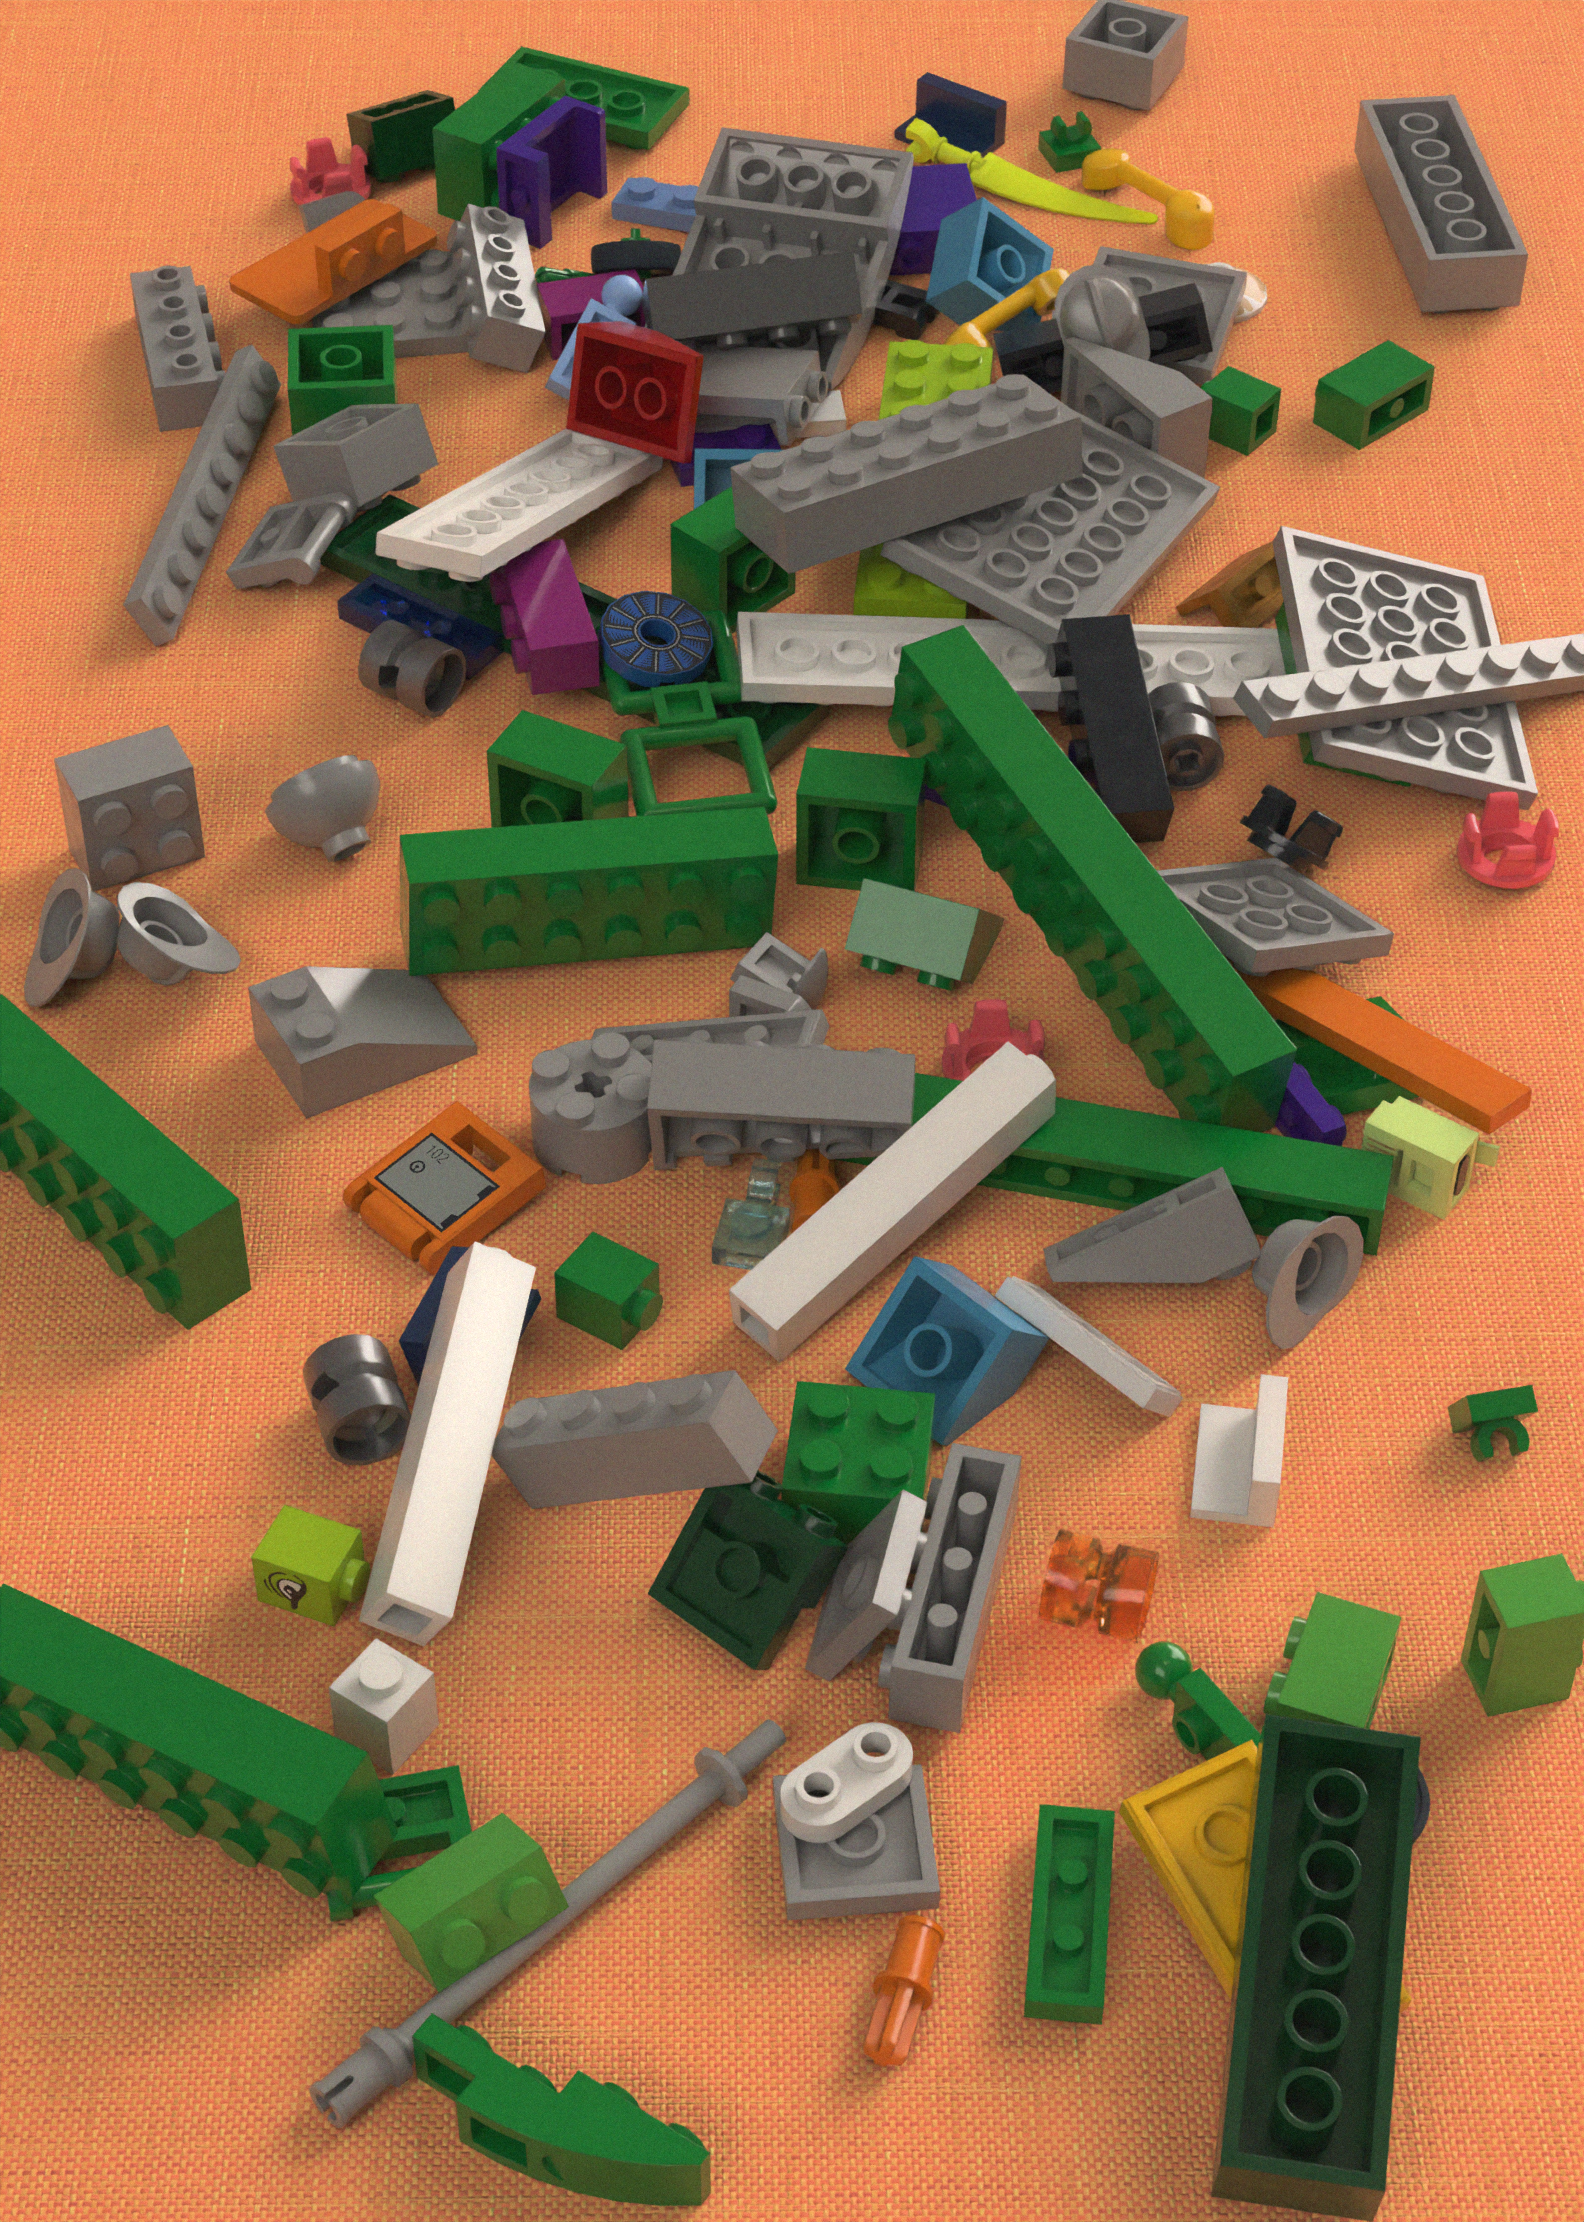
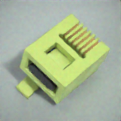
M1398 1096L1393 1104L1383 1100L1366 1120L1361 1145L1363 1146L1361 1150L1394 1155L1388 1189L1389 1194L1445 1220L1469 1190L1474 1162L1495 1167L1500 1146L1478 1141V1132L1401 1096Z

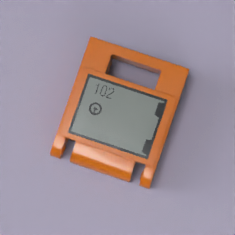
M455 1101L353 1180L343 1192V1201L353 1212H360L363 1222L413 1262L419 1257L421 1267L429 1274L435 1275L451 1246L470 1247L475 1241L479 1242L543 1191L547 1185L543 1167L459 1101ZM473 1145L498 1163L500 1167L491 1172L471 1156L473 1154Z

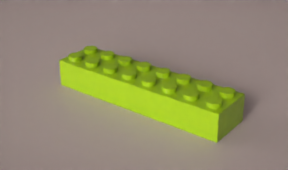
M919 340L889 341L879 420L900 414V411L908 406H925L947 399L950 394L959 390H975L991 385L993 348L978 347L970 343L942 345L926 344ZM884 543L860 550L853 615L968 619L969 602L954 597L949 591L917 574L904 570L897 563L880 555Z

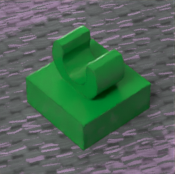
M1082 111L1077 112L1076 124L1074 126L1067 127L1060 116H1054L1051 121V130L1039 132L1038 149L1056 173L1082 168V162L1086 156L1102 149L1091 135L1092 125Z
M1532 1385L1466 1395L1447 1407L1453 1434L1475 1430L1471 1436L1470 1447L1473 1456L1478 1462L1494 1457L1490 1440L1493 1432H1500L1506 1436L1512 1456L1528 1451L1529 1435L1520 1421L1538 1412Z

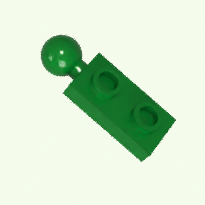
M1159 1641L1148 1645L1142 1650L1135 1664L1137 1683L1149 1696L1159 1700H1171L1175 1704L1172 1717L1173 1729L1187 1751L1195 1755L1201 1753L1208 1761L1250 1740L1258 1748L1261 1734L1201 1667L1193 1671L1191 1658L1182 1647L1172 1642Z

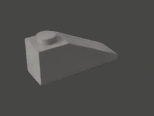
M1223 1167L1043 1249L1047 1271L1053 1282L1203 1283L1214 1277L1217 1280H1227L1246 1271L1251 1266L1252 1260L1258 1258L1261 1252L1255 1233Z

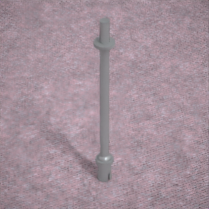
M766 1720L725 1755L708 1747H704L694 1757V1765L699 1776L562 1890L569 1908L436 1994L396 2029H381L380 2027L373 2026L360 2038L361 2047L321 2081H316L310 2086L311 2098L319 2111L323 2114L331 2106L333 2112L328 2115L327 2120L334 2126L342 2128L353 2115L390 2084L394 2087L403 2085L413 2075L414 2049L412 2035L431 2013L451 2024L716 1800H720L722 1803L732 1807L741 1805L748 1798V1790L742 1779L786 1742L782 1729L774 1721Z

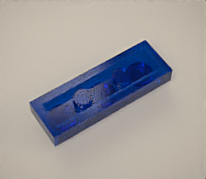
M374 573L337 601L339 619L370 634L383 622L394 620L423 633L426 638H434L461 650L466 658L465 679L468 681L504 652L503 634Z

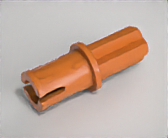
M806 1149L805 1153L798 1157L797 1174L792 1178L789 1185V1196L794 1203L791 1233L798 1229L841 1189L838 1180L834 1177L835 1159H827L821 1154L819 1149Z
M908 1915L899 1920L896 1928V1938L884 1971L879 1972L873 1981L872 1990L877 1998L862 2043V2049L866 2055L873 2058V2064L886 2068L888 2064L901 2066L908 2059L921 2011L927 2010L933 2002L934 1991L930 1986V1981L939 1949L942 1947L945 1939V1932L938 1923L927 1917Z

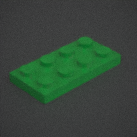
M522 46L478 90V92L515 63L564 78L565 96L594 105L605 111L607 140L623 143L632 149L649 150L690 104L689 87Z

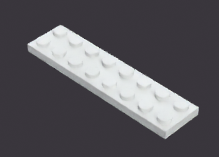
M564 429L377 532L376 555L396 559L397 565L405 569L424 570L432 567L449 571V577L458 581H479L483 579V576L500 566L506 565L508 561L521 553L531 550L533 546L544 539L554 536L559 530L569 524L576 523L579 518L589 512L599 509L602 504L614 497L620 496L622 492L632 486L642 483V480L662 469L663 457Z

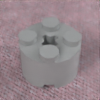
M612 1032L602 1033L591 1040L576 1041L554 1050L543 1051L533 1059L532 1073L529 1079L532 1146L540 1163L550 1172L562 1177V1169L580 1174L581 1183L606 1184L628 1178L640 1171L648 1163V1154L652 1150L647 1113L652 1064L639 1051L630 1047L629 1040L625 1036Z

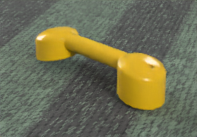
M1101 149L1085 157L1082 162L1083 187L1091 190H1107L1126 183L1166 206L1165 233L1171 243L1187 250L1203 249L1212 243L1215 210L1207 196L1194 190H1178L1130 163L1129 154L1122 149Z
M1057 268L1047 270L1035 276L1024 287L973 320L961 324L947 337L943 345L970 343L978 347L993 348L985 338V335L1031 306L1038 316L1051 314L1052 310H1055V300L1059 287L1070 273L1068 270Z

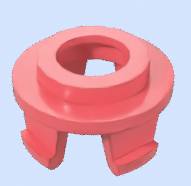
M330 137L307 141L305 169H303L297 157L290 158L289 167L294 176L290 183L291 196L298 205L345 191H354L365 198V200L370 195L371 182L364 169V165H368L367 156L363 148L358 144L354 145L351 149V165L337 162Z
M1495 792L1488 794L1485 800L1486 806L1479 821L1476 820L1473 813L1465 815L1463 821L1464 831L1458 840L1457 857L1459 863L1469 875L1491 886L1517 889L1538 884L1551 874L1556 860V849L1553 840L1554 837L1559 836V823L1551 809L1542 811L1535 826L1520 820L1517 792ZM1503 850L1497 864L1485 858V855L1492 851Z
M988 999L976 1001L969 1029L959 1033L956 1023H949L946 1027L945 1048L942 1054V1073L944 1078L964 1081L972 1074L970 1070L974 1065L981 1061L984 1063L1008 1041L1026 1056L1033 1054L1045 1062L1043 1053L1045 1049V1032L1042 1023L1037 1019L1030 1021L1026 1034L1010 1027L1006 1000Z

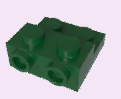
M759 1470L751 1483L710 1487L703 1490L647 1594L752 1669L768 1670L801 1609L816 1608L849 1546L833 1536L838 1526L835 1520L822 1511L806 1504H800L797 1511L778 1499L783 1486L777 1480Z

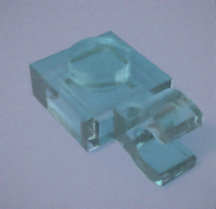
M755 1158L750 1171L746 1200L726 1198L712 1244V1264L752 1270L786 1239L790 1227V1208L777 1206L781 1190V1184L776 1183L780 1171V1162Z

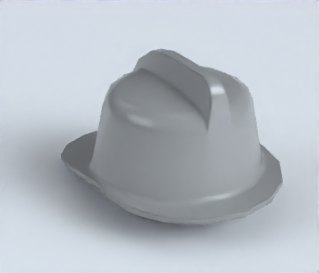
M1102 264L1084 266L1071 273L1059 287L1055 300L1056 320L1064 346L1066 339L1076 337L1148 361L1151 353L1149 334L1137 292L1130 279L1118 269Z
M78 868L67 869L58 876L50 888L42 907L38 938L24 984L25 1000L32 1007H41L50 1001L64 985L66 979L90 980L104 973L113 962L115 956L120 916L118 908L104 896L92 891L87 875Z
M134 882L123 886L117 895L118 910L122 915L117 934L118 950L134 969L147 976L154 983L162 985L181 983L192 970L208 974H227L236 971L241 959L237 949L207 924L198 912L184 899L170 890L151 883Z
M1332 1216L1322 1222L1298 1219L1287 1221L1279 1225L1269 1235L1261 1249L1260 1256L1254 1262L1252 1277L1255 1287L1268 1297L1266 1329L1271 1342L1280 1349L1293 1348L1301 1342L1324 1315L1331 1311L1348 1294L1355 1282L1363 1259V1237L1359 1226L1349 1217Z

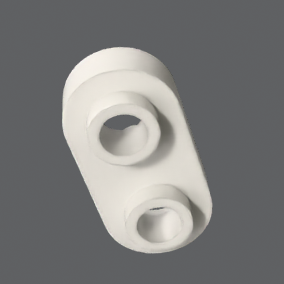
M879 1722L864 1723L852 1728L796 1767L786 1776L780 1790V1815L786 1829L795 1837L807 1842H830L841 1837L896 1798L907 1788L912 1777L913 1750L909 1739L903 1732L891 1725ZM879 1752L885 1755L880 1757H872L867 1755L866 1753ZM813 1790H823L829 1793V1795L816 1798L807 1793Z

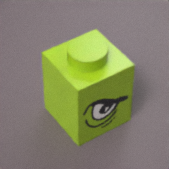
M287 1505L282 1507L251 1556L258 1601L335 1627L348 1603H357L360 1600L370 1576V1564L365 1562L360 1529Z

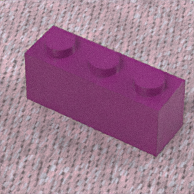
M564 539L540 542L533 546L531 550L523 552L508 561L506 565L498 567V571L490 572L492 599L494 605H501L500 616L505 639L514 638V640H511V653L516 674L525 673L531 694L538 695L599 686L598 639Z

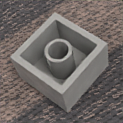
M1097 0L1066 38L1063 89L1077 92L1089 99L1101 98L1121 103L1128 109L1150 111L1184 67L1188 16L1123 0Z
M418 403L351 405L273 446L293 501L341 492L353 499L357 506V512L378 506L382 503L381 495L390 490L399 491L415 486L421 482V473L438 465Z
M168 725L54 758L69 850L80 870L87 875L92 891L104 889L205 857L193 766Z

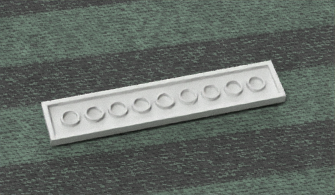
M738 612L736 633L741 701L891 706L894 702V679L898 674L902 646L961 625L966 627L1029 709L1057 712L1058 695L1061 691L1059 677L1052 678L1049 673L1048 646L1027 633L1002 623L1000 620ZM1132 624L1147 692L1150 693L1156 687L1172 682H1186L1197 685L1207 693L1214 716H1246L1233 699L1242 681L1286 675L1277 629Z

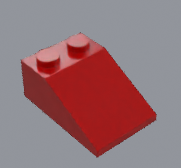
M626 322L578 323L566 429L683 464L691 463L704 356L659 331Z

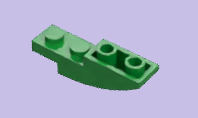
M433 2013L429 2015L412 2035L417 2078L456 2102L460 2142L493 2161L547 2184L575 2193L617 2202L655 2206H702L711 2194L710 2152L706 2150L701 2140L686 2127L677 2123L666 2125L640 2109L634 2097L619 2085L612 2082H605L602 2085L578 2070L563 2090L558 2093L552 2082L539 2070L528 2065H521L518 2068L493 2052L487 2040L474 2029L465 2025H458L455 2028Z

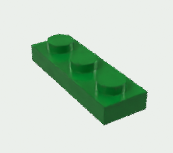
M1039 1805L1024 2017L1102 2025L1115 1811Z

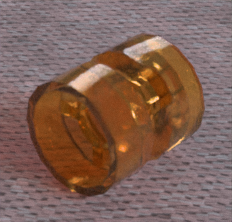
M1061 1528L1055 1538L1046 1569L1040 1599L1039 1618L1074 1628H1079L1087 1620L1095 1621L1099 1634L1138 1643L1141 1639L1152 1601L1159 1565V1552L1124 1543L1118 1544L1112 1551L1104 1550L1099 1537ZM1093 1579L1101 1581L1099 1590L1094 1585L1087 1584L1086 1582Z

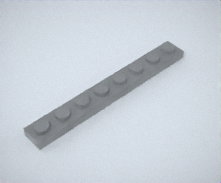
M252 344L234 353L123 604L155 646L171 641L175 637L281 386L273 366L263 360Z
M1584 633L1244 680L1240 683L1233 699L1264 738L1584 691Z

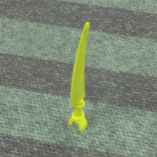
M915 118L906 129V138L914 140L906 149V152H913L914 162L924 163L930 159L934 164L940 161L945 164L967 163L972 184L993 194L1047 211L1087 219L1135 224H1155L1158 221V216L1154 213L1124 207L1073 191L1019 168L991 152L983 158L978 151L970 153L948 143L946 137H939L936 130L930 124L918 118Z

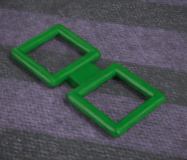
M700 611L712 629V648L721 682L708 683L706 681L651 687L650 690L631 692L629 680L624 679L607 665L602 656L603 648L598 640L599 657L613 712L620 716L653 713L656 724L654 727L628 729L621 734L619 739L620 743L627 745L628 782L636 816L765 807L766 814L769 815L776 810L778 801L756 722L747 716L717 719L714 706L742 702L738 654L728 617L723 611ZM598 624L595 628L597 639L600 624ZM657 636L643 637L645 640L662 639ZM730 741L738 742L751 793L667 803L657 802L646 751Z

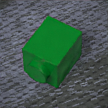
M1230 366L1200 387L1213 398L1208 439L1248 456L1276 433L1281 388Z
M592 1232L554 1272L557 1318L621 1350L628 1345L640 1330H648L655 1323L661 1312L663 1297L659 1290V1264L595 1232Z

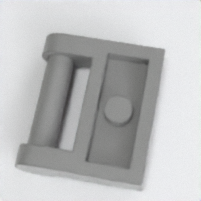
M333 492L271 506L226 571L236 589L256 585L270 587L284 579H291L301 585L311 583L320 570L319 560L339 529L347 527L356 515L357 506L355 502L344 493Z

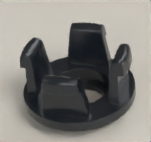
M1269 784L1266 785L1260 792L1263 796L1249 817L1243 815L1239 822L1252 830L1247 841L1305 874L1311 864L1325 871L1329 865V862L1325 861L1336 836L1340 838L1343 826L1315 810L1310 813L1290 840L1286 839L1284 836L1287 833L1297 802L1278 788Z

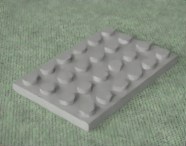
M1076 412L1081 416L1083 477L884 542L880 555L897 563L904 570L917 574L949 591L954 597L965 600L997 617L1002 623L1013 626L1049 646L1050 643H1056L1062 619L1116 615L1212 507L1220 486Z
M1285 526L1280 527L1272 542L1297 673L1501 645L1485 579L1482 575ZM1515 701L1309 732L1314 761L1323 762L1334 768H1349L1378 775L1390 781L1400 780L1430 787L1441 793H1455L1481 800H1486L1490 793L1517 792L1519 809L1529 810L1538 795Z

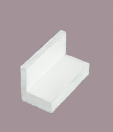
M1261 1374L1256 1410L1201 1403L1190 1518L1274 1528L1281 1484L1288 1377Z

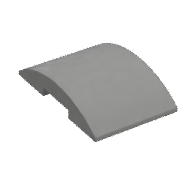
M722 127L694 198L696 216L673 275L853 251L863 314L858 323L851 324V331L824 336L820 335V328L799 331L800 338L778 343L769 342L768 335L748 338V345L744 346L818 351L821 371H824L827 375L828 389L835 388L847 375L864 345L875 318V306L877 302L881 301L887 283L909 192L914 162L913 152ZM717 342L703 345H717ZM702 344L696 345L697 350Z

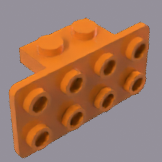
M367 199L234 274L229 279L230 290L291 324H302L437 244V232L403 214L401 209L389 203L383 204L374 199Z

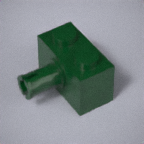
M425 90L346 114L352 147L358 144L366 153L368 165H364V169L367 175L375 177L379 183H390L403 179L405 177L404 172L416 168L418 170L435 169L432 128L455 111L454 99L448 95Z

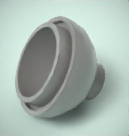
M355 755L333 758L310 767L291 777L271 794L273 801L265 810L267 818L279 834L293 843L310 848H322L328 862H335L352 856L371 843L365 827L372 819L379 801L380 781L377 770L372 761H359Z

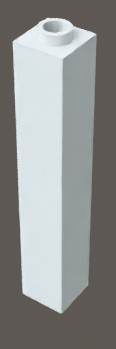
M1009 1041L1006 1042L729 1289L733 1323L779 1363L1055 1114L1056 1079L1048 1065L1039 1057L1033 1054L1026 1056Z
M475 1241L447 1274L359 1621L421 1646H425L453 1617L536 1267L513 1258L502 1249L487 1247Z

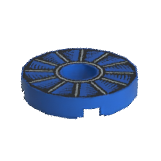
M641 591L623 595L608 606L601 619L598 632V640L603 648L602 656L607 665L624 679L644 687H660L661 682H675L674 685L688 684L703 673L713 647L712 629L703 614L687 601L663 592ZM657 636L668 644L654 645L647 642L643 637Z

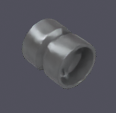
M389 620L375 628L366 640L359 659V680L364 687L390 699H399L401 704L434 718L446 712L459 696L466 675V658L461 650L434 638H426L423 633L394 620Z
M1172 682L1156 687L1148 693L1169 788L1173 791H1192L1203 787L1217 777L1224 763V752L1216 730V721L1207 693L1197 685L1186 682Z
M357 1334L334 1338L319 1346L307 1358L303 1368V1377L312 1407L317 1412L318 1425L327 1452L336 1461L347 1465H368L380 1462L397 1453L404 1446L411 1414L403 1391L398 1386L397 1374L388 1349L379 1339L369 1335Z

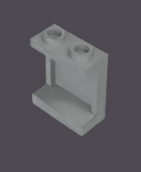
M703 344L697 350L698 353L704 356L695 427L704 414L772 418L776 422L779 445L791 446L801 430L808 425L810 417L820 403H823L826 399L828 379L826 373L821 371L818 351L758 347L719 350L717 345Z

